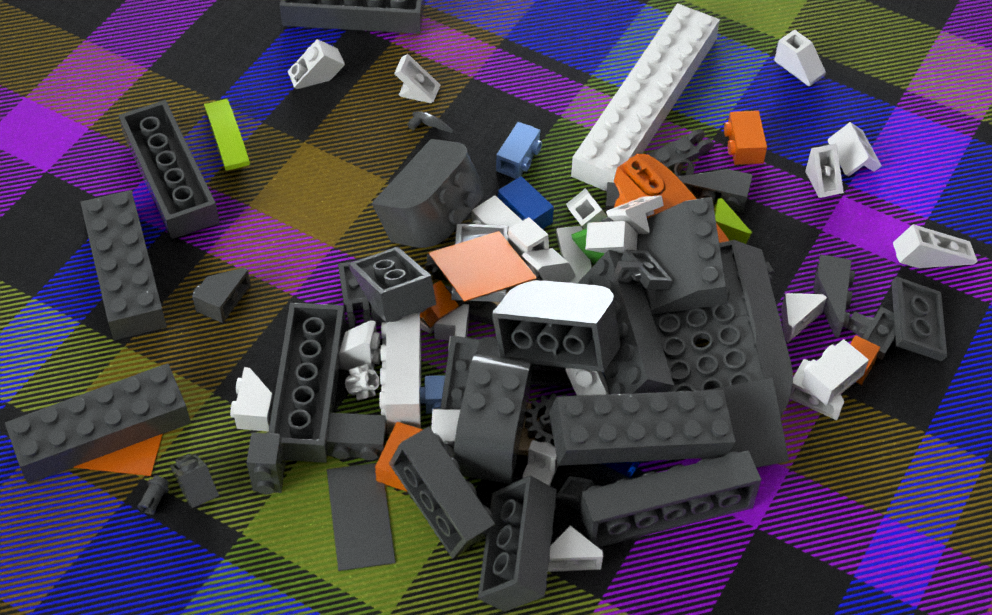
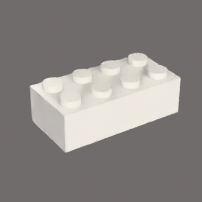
M412 313L396 322L381 323L383 345H381L382 368H380V384L382 387L380 392L381 415H386L387 434H391L396 422L421 429L420 313Z

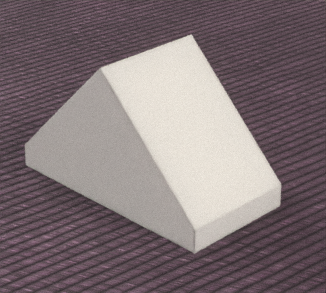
M837 144L811 148L805 172L818 197L822 198L844 193Z
M626 221L588 223L585 250L606 253L608 250L622 254L624 250H637L638 232Z
M785 293L781 312L783 332L787 342L791 341L823 313L827 299L825 295Z
M569 526L550 546V560L547 572L601 569L603 551L573 527Z

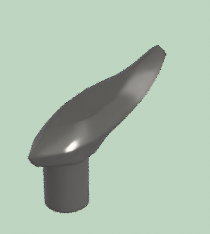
M422 111L413 112L412 115L414 117L407 123L411 130H415L420 123H424L429 127H435L446 132L453 133L454 131L439 118Z

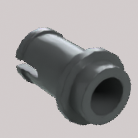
M154 476L153 479H149L147 482L149 487L137 506L141 511L146 508L145 513L150 515L155 514L163 495L169 492V482L160 476Z

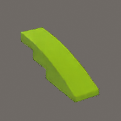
M228 99L204 104L217 150L225 170L249 166L250 161Z

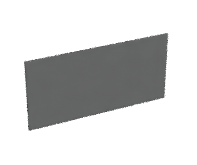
M377 463L327 469L338 571L395 563L385 484L376 481L375 466Z

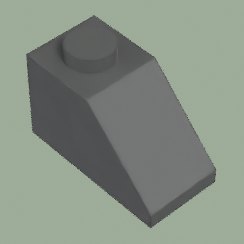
M240 268L206 277L202 284L198 285L193 291L192 298L196 312L223 323L251 286L248 269Z

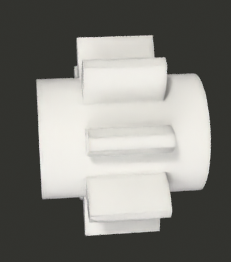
M368 365L349 369L350 375L345 380V386L349 394L356 395L357 400L375 396L374 390L379 386L378 374L374 370H368Z

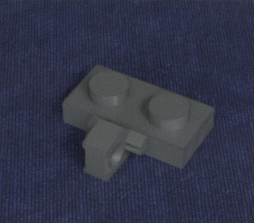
M624 250L621 258L623 261L617 262L613 273L617 281L628 283L634 279V281H640L644 288L651 291L670 289L673 280L647 250Z
M880 307L873 318L865 317L854 311L847 328L859 337L879 346L877 358L882 360L895 339L894 313Z

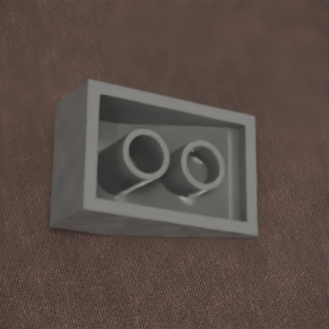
M399 247L349 263L350 270L374 311L386 323L399 321L404 316L424 312L427 308L436 305L431 275Z

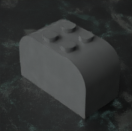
M430 139L371 204L392 243L426 248L437 245L447 239L457 228V224H461L484 196L485 189L465 145L458 142Z
M530 281L511 289L492 312L501 358L527 361L538 365L604 372L620 349L613 293L608 288L602 286L554 281Z
M474 354L460 409L454 444V459L458 462L460 473L463 477L512 484L531 392L532 362Z

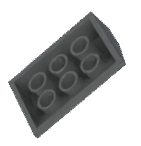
M712 197L684 201L647 218L650 233L638 234V250H647L673 280L669 290L657 289L656 291H651L644 288L652 315L728 304Z

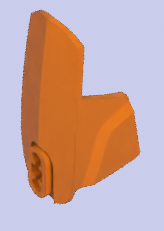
M636 154L617 167L614 183L619 191V197L615 202L614 208L641 197L662 196L664 206L654 210L653 215H656L684 201L697 199L671 170L650 155ZM716 223L719 243L729 241Z

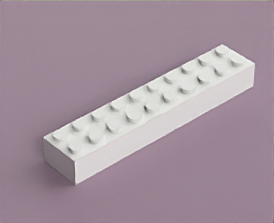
M677 3L574 154L571 177L607 191V182L614 183L617 167L636 154H643L715 43L720 19Z

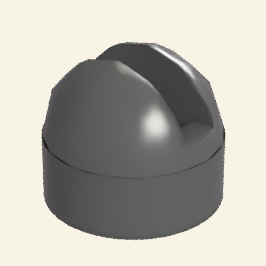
M682 159L675 164L674 173L677 177L686 176L681 174L683 162L688 163L686 175H693L694 165L690 160Z

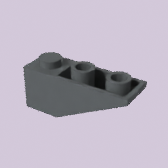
M726 169L679 176L678 178L697 199L712 197L713 206H715L717 200L722 198L733 211L744 213L753 175Z
M820 254L815 272L813 291L815 294H823L827 297L823 312L834 336L839 338L842 327L847 328L850 313L845 311L846 307H850L852 292L848 291V286L852 287L855 271H851L852 260Z

